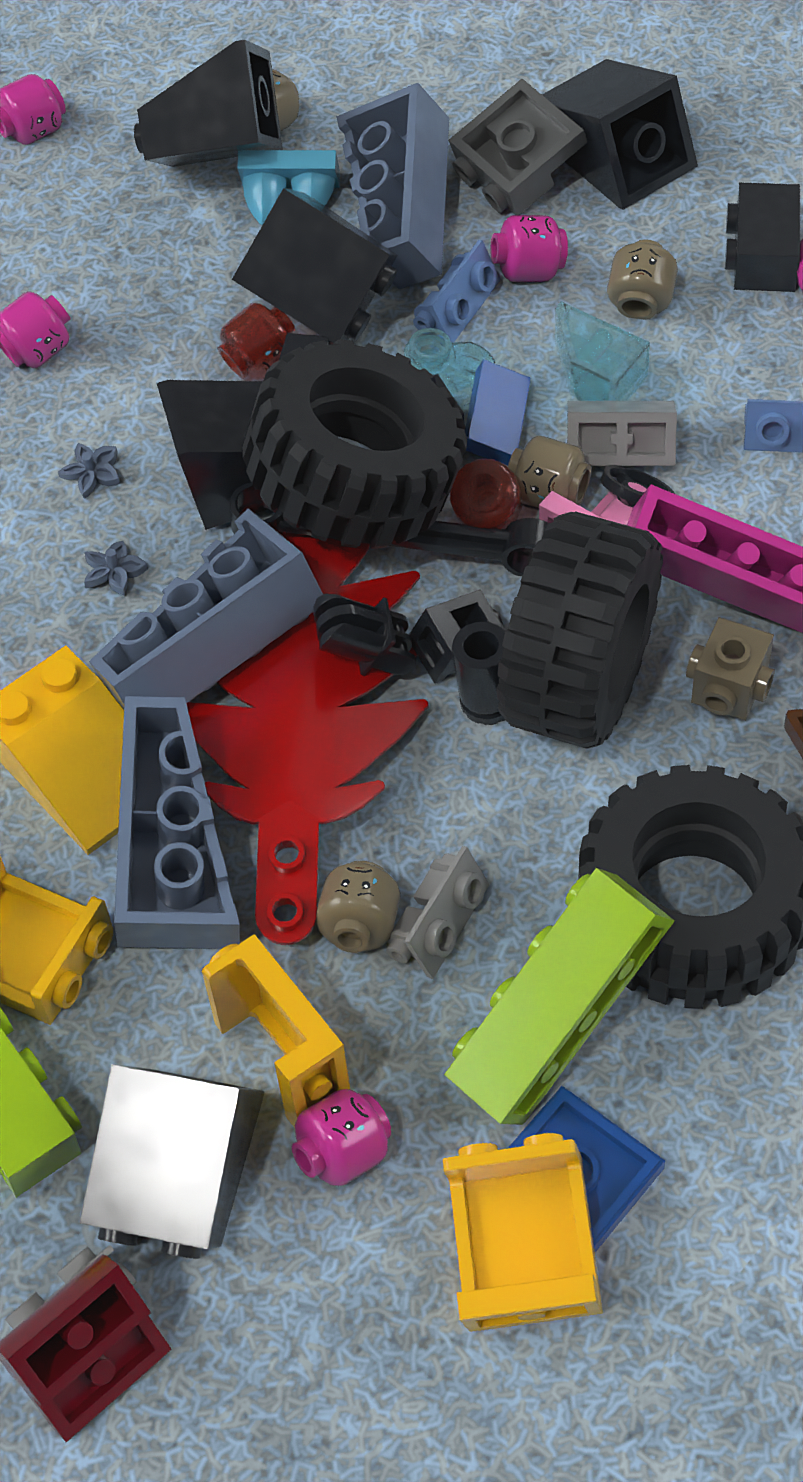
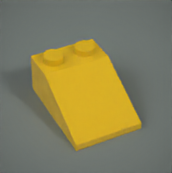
M65 645L0 690V763L82 850L89 855L118 834L124 710L103 682Z

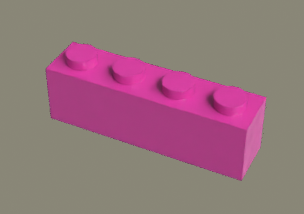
M652 484L648 487L633 507L627 525L649 531L661 544L663 565L660 574L662 576L803 633L802 546Z

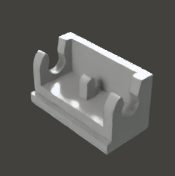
M567 401V443L581 448L585 463L591 464V466H676L677 411L674 401Z

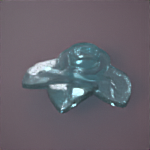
M425 328L415 332L404 349V356L411 359L412 366L419 370L425 368L432 375L438 373L462 410L469 409L476 369L482 360L485 359L495 363L491 354L482 346L473 342H451L445 332L435 328Z

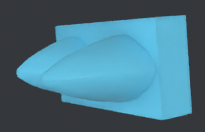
M336 150L238 151L237 169L243 185L244 197L250 212L260 225H263L283 188H292L294 191L304 192L324 206L331 197L333 189L339 188L340 168Z

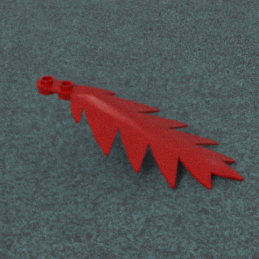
M284 532L281 535L303 553L323 594L340 595L374 607L385 597L388 599L389 609H392L420 579L419 572L409 571L342 585L369 550V544L361 543L357 548L341 546V541L331 538L324 542L307 535ZM314 612L305 621L293 626L265 646L259 654L247 659L218 680L217 684L250 707L186 703L196 744L231 779L245 787L241 788L210 781L205 782L208 797L221 810L236 820L259 825L255 919L261 934L269 941L280 945H292L302 941L311 933L316 923L319 824H327L347 818L364 808L385 789V784L381 780L341 786L356 778L401 740L429 707L428 701L425 699L345 706L367 695L394 674L371 668L363 676L360 673L358 661L321 651L319 649ZM412 647L409 652L414 654L416 658L418 655ZM285 848H295L299 852L297 858L291 863L279 862L276 859L277 853ZM289 904L297 909L296 915L289 921H279L274 917L276 909L280 906Z

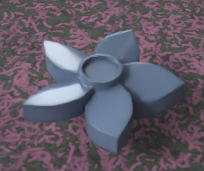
M78 443L74 450L78 463L69 464L58 471V475L62 479H79L78 488L83 498L91 494L97 482L105 486L120 484L117 472L113 467L118 453L116 446H102L93 453L89 447Z
M124 541L113 543L106 550L105 554L94 551L84 552L86 562L94 568L85 578V588L94 587L109 580V586L114 592L125 595L128 587V578L138 577L148 570L147 563L138 556L128 554Z

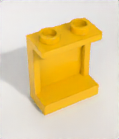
M0 856V1003L51 1025L61 1008H70L77 999L82 987V975L92 959H100L109 948L113 937L111 919L104 900L92 896L86 906L7 873Z
M255 934L240 944H230L220 949L211 958L209 964L202 969L215 1025L224 1034L248 1017H255L285 1055L275 1061L274 1064L285 1116L295 1128V1122L302 1111L335 1091L350 1089L344 1044Z
M556 1133L537 1134L523 1140L524 1146L498 1150L496 1144L476 1143L461 1147L458 1150L459 1156L443 1159L444 1174L450 1184L462 1292H457L459 1319L469 1332L603 1314L582 1158L575 1140H563V1136Z

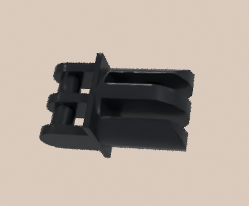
M323 594L316 599L313 610L319 649L321 651L358 661L360 673L363 676L371 668L396 675L408 674L416 668V658L414 654L409 652L412 648V639L409 634L405 633L409 628L408 619L401 613L391 611L387 598L383 597L375 607L336 594Z

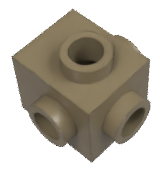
M718 617L706 645L696 644L687 665L686 677L693 679L691 703L703 706L708 711L717 715H730L746 721L754 701H765L774 678L775 669L769 668L774 634Z

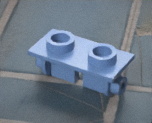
M478 240L470 252L456 255L451 262V267L437 284L440 291H431L424 302L418 304L414 309L415 318L413 323L419 331L428 333L431 329L439 330L446 343L452 346L500 282V277L483 240Z
M747 399L744 415V450L803 453V401Z

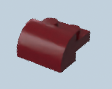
M102 1254L0 1341V1361L9 1374L22 1386L55 1432L65 1442H68L172 1349L148 1316L151 1314V1311L119 1265L108 1256Z

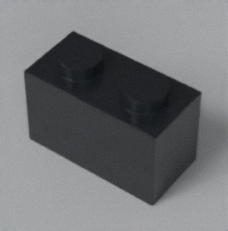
M739 182L737 203L727 204L726 234H735V239L726 240L725 270H734V290L795 292L800 259V184Z

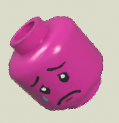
M29 74L0 88V134L4 138L12 136L19 143L28 145L60 128L62 115L66 112V106L60 91L50 79L43 80L38 75Z
M512 215L504 221L500 233L492 235L490 245L491 260L493 264H500L503 276L509 281H549L556 275L558 269L565 267L568 256L567 234L564 229L558 228L556 221L549 216Z
M27 291L0 311V349L16 367L25 364L31 368H38L67 346L69 333L64 324L70 320V316L53 295L44 300L40 295Z
M350 1089L335 1091L299 1114L295 1122L297 1142L292 1145L294 1159L299 1168L308 1177L314 1178L318 1176L322 1181L332 1186L346 1185L383 1161L388 1151V1139L391 1136L390 1122L381 1105L368 1094L360 1095Z

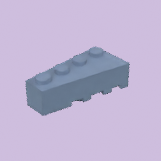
M415 83L336 116L338 127L345 135L346 142L342 144L345 159L351 164L353 177L350 178L351 189L358 197L360 208L357 210L360 230L398 255L392 265L398 270L392 282L398 289H403L442 275L449 117L419 83Z
M247 509L235 520L239 530L227 542L223 544L222 541L216 539L201 553L205 563L187 580L176 577L162 591L164 594L161 601L162 604L153 613L140 612L89 663L123 710L125 696L185 697L186 703L201 692L212 688L219 679L247 659L259 654L265 646L293 626L305 621L314 612L313 606L315 601L323 593L303 553L250 509Z
M125 696L114 915L118 947L222 949L230 944H240V924L228 883V874L216 833L212 807L203 779L202 766L185 697Z

